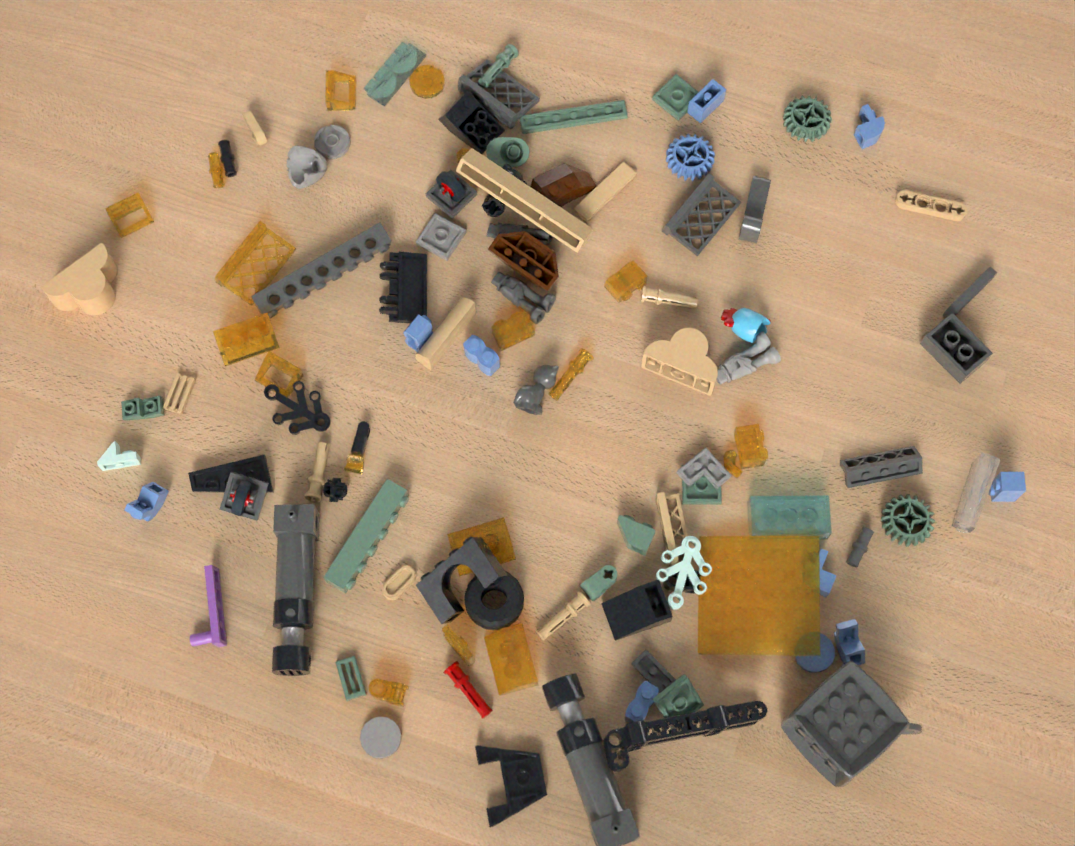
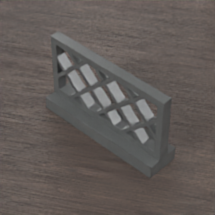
M487 59L467 76L463 74L459 78L458 90L462 93L469 91L489 114L509 129H512L516 125V121L534 107L540 98L504 71H501L496 78H503L506 80V83H496L495 78L493 83H490L487 87L494 88V92L485 91L479 83H475L471 79L481 78L485 74L483 69L486 67L490 68L493 65ZM496 88H506V92H496ZM509 88H517L519 92H509ZM497 97H507V102H500L497 100ZM509 97H519L520 102H510ZM522 97H529L532 101L522 102ZM510 107H520V111L516 114Z
M710 173L662 230L667 236L670 234L697 257L741 204L738 199L713 180L715 177ZM714 187L719 191V197H710L709 190ZM723 200H730L735 206L725 209ZM708 201L709 210H700L699 203ZM711 201H720L721 209L712 210ZM713 213H722L723 220L714 222ZM697 214L698 223H689L688 216ZM700 214H709L710 222L701 223ZM702 226H711L712 234L703 235ZM686 227L687 236H680L675 231L678 228ZM689 227H699L700 235L691 236ZM691 239H700L701 247L696 249L692 245Z

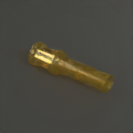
M580 348L577 357L569 362L568 370L548 393L554 400H559L577 375L584 372L588 362L594 359L587 350Z

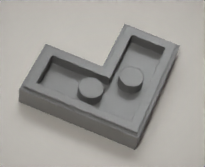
M706 447L676 472L688 487L704 475L716 490L732 476Z

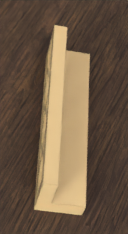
M665 492L657 493L656 504L665 548L672 551L677 548L674 541L676 535L682 539L687 537L679 494L665 496ZM666 501H676L677 507L673 512L668 509ZM672 517L680 521V527L677 531L671 526L670 520ZM679 556L669 563V567L679 563ZM691 559V565L694 569L693 560Z

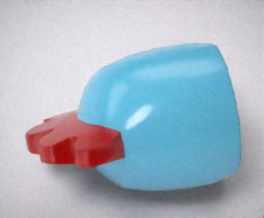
M730 308V310L724 309L721 315V320L724 321L723 324L725 326L731 327L738 337L751 343L755 342L756 336L760 332L766 334L767 328L765 325L771 324L770 319L747 308L739 310L735 308Z

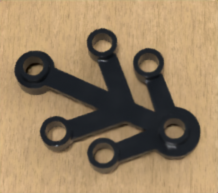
M296 381L293 384L299 404L282 395L276 385L271 384L265 387L264 395L268 400H277L294 410L283 414H274L272 417L274 424L282 425L284 421L301 417L311 420L300 424L291 423L289 431L292 435H298L300 431L311 428L323 432L330 427L331 420L327 414L322 412L321 395L318 391H312L309 394V398L314 405V414L308 410L303 382ZM301 384L302 389L296 390V385ZM276 391V395L273 397L269 396V393ZM318 394L319 397L318 399L313 400L312 395ZM277 416L282 417V420L280 422L275 421V418ZM323 419L325 423L321 426L318 425V421ZM293 426H298L296 432L291 431Z

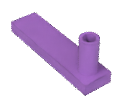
M213 565L204 566L211 631L190 635V643L192 646L208 643L218 647L227 646L219 569Z

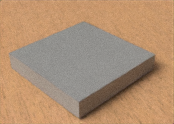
M435 213L416 240V244L448 261L466 234V229Z

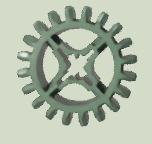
M802 95L800 99L795 98L793 102L790 101L783 115V125L787 127V133L792 132L791 137L797 136L798 141L803 138L804 142L808 139L813 142L815 138L819 140L821 136H825L830 129L832 121L828 105H823V100L817 101V96L811 99L810 95L807 96V99Z
M901 494L897 499L892 498L891 503L888 502L885 505L886 509L882 510L884 516L881 517V521L885 522L882 525V529H888L885 533L886 536L891 534L893 536L891 541L898 539V545H901L904 541L906 547H909L911 543L913 546H917L918 541L923 543L925 538L931 536L930 532L934 530L932 524L935 523V520L930 518L934 515V512H928L930 505L924 506V499L920 502L917 501L918 496H914L911 499L910 494H907L905 498ZM900 507L905 508L903 514L893 516L894 510ZM906 516L911 520L910 524L907 523V520L905 521ZM896 525L900 526L903 532L899 530ZM922 525L920 532L911 534L914 526Z

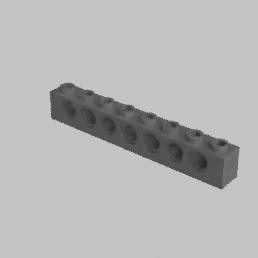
M379 222L251 296L252 301L262 317L270 319L276 316L278 310L283 307L288 309L295 304L294 301L297 299L303 300L310 295L311 291L315 289L318 291L324 288L328 281L338 280L343 276L342 273L347 270L349 272L358 268L359 263L363 261L365 263L369 262L374 258L373 255L378 252L381 254L390 249L389 246L392 240ZM373 241L376 246L369 248L366 246V242ZM352 250H358L360 252V255L358 257H352L350 255V252ZM341 259L344 261V264L339 267L334 264V261ZM325 268L328 270V274L321 276L318 274V270ZM309 277L312 279V283L304 285L302 280ZM294 287L296 292L290 295L286 293V289ZM272 296L280 298L277 304H272L269 300Z

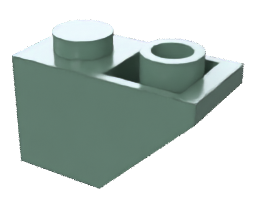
M619 515L617 524L627 548L646 556L656 530L648 523L643 522L640 524L629 515Z

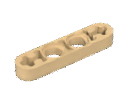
M908 190L900 191L895 199L896 205L901 209L949 220L961 221L967 214V207L961 202ZM902 197H906V202H903ZM923 200L927 203V206L920 207L917 201ZM941 204L945 210L938 211L935 205Z

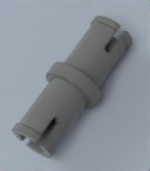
M862 527L857 541L852 545L853 550L846 561L847 564L858 568L863 554L868 551L867 546L874 531Z

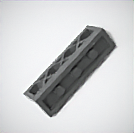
M915 446L840 460V466L845 473V485L847 488L923 474L922 456Z

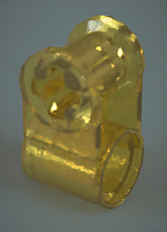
M374 679L370 682L368 689L374 699L404 707L405 703L403 700L409 686L398 682ZM377 684L384 687L383 692L380 694H375L372 691L373 687Z

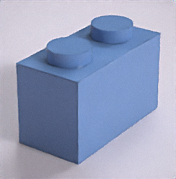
M712 79L689 101L687 113L701 124L724 101L726 89Z
M1000 472L988 484V495L991 496V502H1015L1026 491L1024 472Z

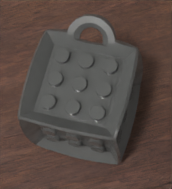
M847 661L842 664L835 673L820 684L781 722L782 730L794 746L835 787L846 786L852 778L881 756L900 735L922 733V725L909 723L907 717L883 688L853 661Z

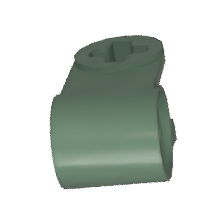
M606 565L586 579L580 587L592 601H595L616 582L617 570L613 566ZM605 572L607 574L612 573V579H605Z

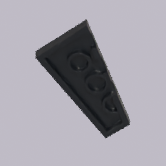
M265 454L188 473L192 492L224 493L230 472H235L268 482L269 486L266 493H274Z

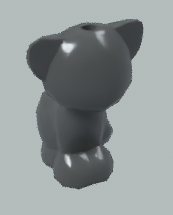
M542 365L537 367L533 377L535 385H524L518 390L513 402L515 407L533 415H542L543 410L540 403L544 390L555 386L559 366Z

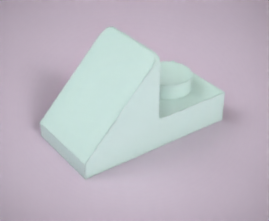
M114 441L97 461V465L102 471L141 465V458L136 451L128 450L121 454L119 444Z

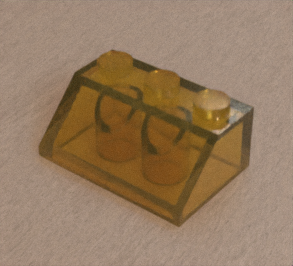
M268 313L213 331L225 367L280 348Z
M504 517L447 534L452 551L464 545L463 541L471 536L482 537L500 564L516 560ZM461 564L457 567L459 577L473 573L466 565Z
M522 623L502 628L484 637L499 696L538 686V679Z

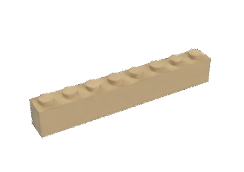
M473 148L461 158L456 172L575 252L578 253L587 243L594 229Z

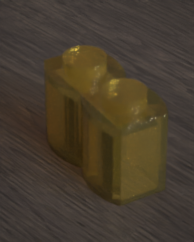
M632 260L605 281L604 287L618 303L621 301L625 302L631 298L632 292L637 289L641 290L643 286H646L648 276Z

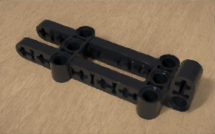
M752 701L726 707L725 705L708 708L705 711L648 722L636 721L628 723L623 728L611 730L604 737L603 744L608 766L614 772L623 771L629 764L628 752L642 749L645 746L702 735L703 737L712 736L723 731L752 726L767 715V706L761 701ZM611 735H614L618 738V745H612L610 743L609 737ZM617 755L619 760H623V763L620 764V766L618 763L614 762V760L617 758Z

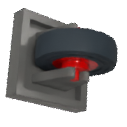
M452 170L441 172L436 177L437 183L426 193V197L452 219L477 196V191Z
M230 472L219 510L258 521L269 483Z

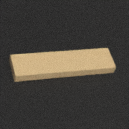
M623 162L576 205L573 211L587 223L633 180L637 173Z

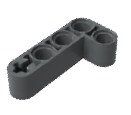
M753 176L739 240L757 244L771 179Z

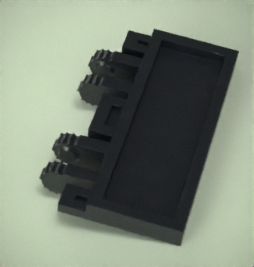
M401 251L398 253L390 252L389 261L397 262H381L380 268L396 271V273L382 272L380 279L389 281V295L397 296H381L379 301L384 304L396 305V307L383 306L379 308L380 314L389 315V322L411 324L418 314L427 316V254Z

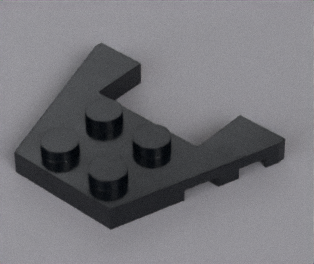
M475 746L478 765L500 762L507 804L486 808L490 828L547 796L539 753Z

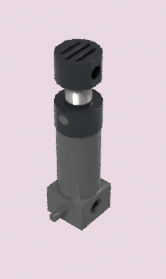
M314 504L274 505L273 532L277 537V561L273 627L282 630V645L273 647L272 673L275 675L303 676L310 674L311 648L303 646V631L313 628L315 541H319L320 518Z
M577 674L566 675L544 684L542 690L550 711L559 710L564 727L558 730L556 734L564 756L567 758L588 816L589 828L595 845L622 846L638 840L640 834L630 808L627 809L614 772L608 766L603 739L595 718L585 719L579 706V702L585 699V695Z

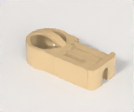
M251 110L242 114L251 131L253 142L259 146L267 143V139Z

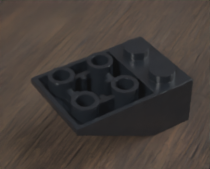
M469 91L463 93L438 119L453 135L480 154L486 151L490 141L498 138L505 131Z
M659 579L638 586L601 603L615 641L671 622L673 618Z

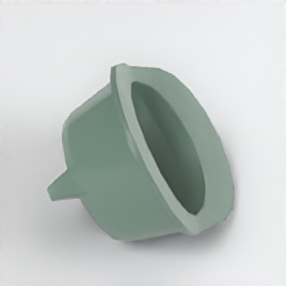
M516 137L495 138L490 141L486 149L487 158L500 167H503L506 163L511 167L521 166L526 163L530 153L527 143L523 139Z

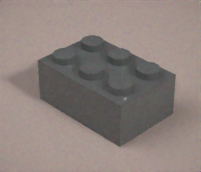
M953 313L926 334L920 343L959 384L985 364L993 354Z

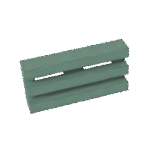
M352 656L336 661L346 701L359 698V696H365L366 691L356 657ZM351 661L360 687L359 692L356 690L349 662ZM342 664H345L353 694L350 695L341 667Z

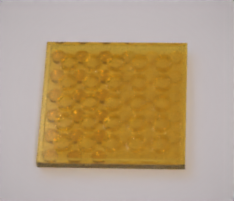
M699 536L701 543L699 552L705 563L711 565L712 571L708 576H700V581L706 584L707 589L698 596V655L820 656L819 536ZM702 567L703 572L707 573L708 569Z

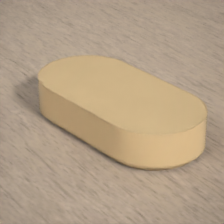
M408 565L401 566L383 584L382 593L384 597L388 600L398 599L415 582V570Z

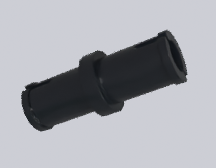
M221 140L218 142L221 152L220 160L225 169V176L234 177L237 175L234 165L235 157L230 148V141Z

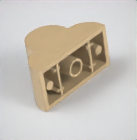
M101 242L40 288L59 310L71 311L80 307L87 314L100 315L107 312L114 304L115 292L110 284L117 275V266Z
M694 328L678 330L670 341H654L647 346L643 353L641 368L709 396L712 395L718 376L715 363L706 356L708 352L707 338L701 331Z

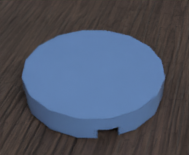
M810 632L803 635L796 642L794 654L797 664L803 670L816 673L826 670L833 663L835 648L832 641L826 635Z

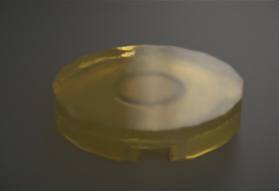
M432 65L417 67L409 78L412 92L424 99L438 96L445 86L442 71L434 68Z

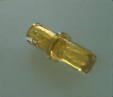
M216 152L209 153V173L212 176L213 187L222 188L225 186L219 155Z

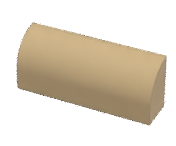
M462 297L416 353V361L432 370L476 315L475 302Z

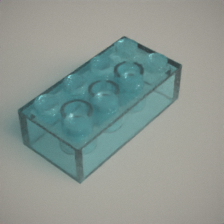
M829 495L750 496L747 502L749 540H828L832 534Z

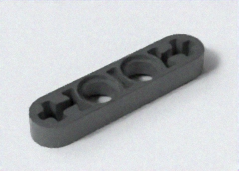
M990 266L947 308L943 316L947 318L951 313L956 316L998 272Z

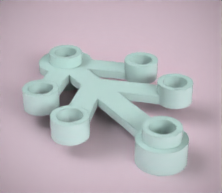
M695 536L685 537L680 547L672 551L666 550L661 555L662 562L668 564L675 557L684 554L681 562L667 569H659L656 573V579L664 582L668 577L679 572L674 592L667 598L669 608L672 610L679 609L684 603L682 591L687 575L694 586L693 589L696 594L701 595L707 589L706 584L699 580L691 565L693 557L699 567L700 575L708 576L712 571L711 565L705 563L699 552L701 543ZM692 542L695 547H689L688 543ZM664 555H670L671 559H665ZM702 567H706L708 572H703ZM663 572L665 574V578H661L659 576V573ZM697 585H701L703 591H699ZM673 597H677L679 603H674Z

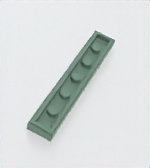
M620 100L523 115L519 120L522 134L627 119L628 115L625 101Z

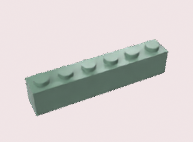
M389 479L385 481L323 578L327 583L345 594L348 589L352 590L357 581L355 578L359 573H363L367 566L366 561L376 553L378 549L377 544L380 539H385L388 534L387 529L391 523L394 524L399 516L398 511L408 503L409 495L405 488Z

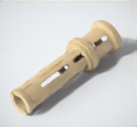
M643 286L641 302H654L656 305L664 303L696 309L698 297L664 292L660 288L655 290Z
M319 442L317 445L313 471L307 481L309 485L304 498L310 501L318 502L322 498L320 496L321 489L325 484L323 474L330 445L324 442Z
M579 591L574 599L564 604V608L536 630V634L541 640L545 641L570 618H576L584 607H589L591 605L590 602Z

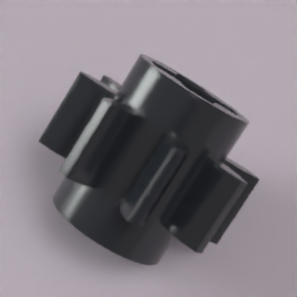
M341 478L328 479V482L323 487L325 497H330L329 502L343 500L348 491L347 485L341 482Z

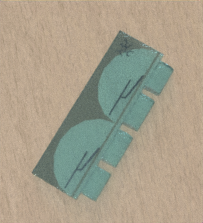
M402 42L394 51L395 54L392 53L384 63V66L373 76L374 79H371L364 87V90L368 92L367 95L384 107L426 57L425 53L410 43L407 45Z

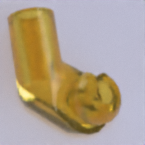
M734 450L726 451L723 456L724 468L735 478H739L743 471L735 465L737 453Z

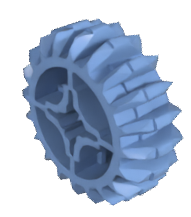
M689 133L686 137L681 135L679 139L675 138L673 143L669 144V149L666 152L668 169H672V174L677 173L678 178L684 176L685 181L688 177L692 181L695 177L699 180L702 175L706 177L715 161V153L713 152V147L709 146V141H703V136L697 138L696 134L690 137ZM676 156H678L679 159L683 161V164L679 162Z

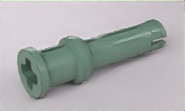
M507 44L504 51L496 56L495 63L478 80L479 84L483 88H487L502 69L509 67L512 59L517 58L519 55L518 49L512 44Z

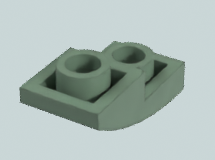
M161 396L143 400L134 398L121 402L122 419L124 421L164 416V402Z

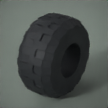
M507 571L508 576L493 588L485 589L477 576H474L467 585L464 596L466 611L476 625L486 630L505 629L515 623L522 613L524 606L522 587L519 581ZM498 590L507 599L501 608L489 609L482 603L484 595L489 591Z

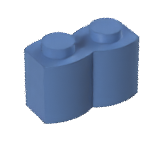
M418 314L403 332L406 337V344L416 352L421 349L433 334L432 321L427 316Z
M471 335L463 343L465 356L471 362L478 364L479 369L484 374L492 376L500 368L499 356L494 350L486 347L481 338Z
M644 681L639 686L635 699L628 705L624 720L629 723L644 721L648 708L654 703L653 698L658 695V687Z

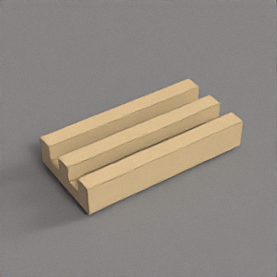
M176 373L163 408L171 412L183 414L195 384V378H188V376H181ZM186 382H189L184 393V396L182 398V401L180 403V406L177 409L176 407L179 402V399L181 398Z

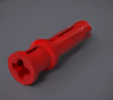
M458 661L444 670L443 673L445 675L448 674L454 682V687L464 693L482 719L493 711L470 683V676L462 671Z

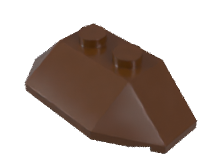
M563 163L533 178L530 187L562 207L593 191L597 185L588 172Z
M526 231L498 234L488 248L505 265L546 291L550 290L559 277L555 251Z

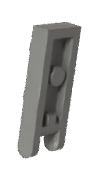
M647 650L639 655L631 664L649 683L658 687L659 693L676 681Z

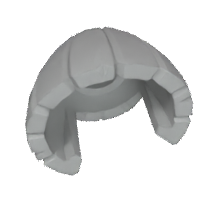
M293 146L289 150L286 165L287 171H289L288 177L291 179L290 182L293 186H296L298 189L306 188L315 184L324 176L327 171V161L319 152L304 146Z

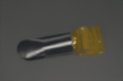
M365 421L358 424L351 454L346 459L347 464L343 471L356 474L363 473V456L370 434L369 424Z

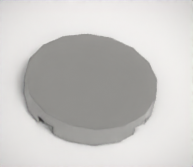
M324 126L315 135V148L324 158L337 159L348 152L350 137L341 126Z
M387 717L373 718L361 730V745L370 756L380 759L386 758L394 754L400 746V729L393 720Z

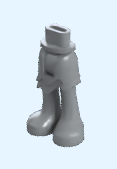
M760 332L756 336V343L743 352L735 353L726 359L722 365H719V369H717V382L720 385L726 381L730 383L731 380L752 374L760 366L779 363L781 357L778 351L771 347L768 336L764 332ZM766 351L763 355L754 359L753 361L749 359L761 352Z

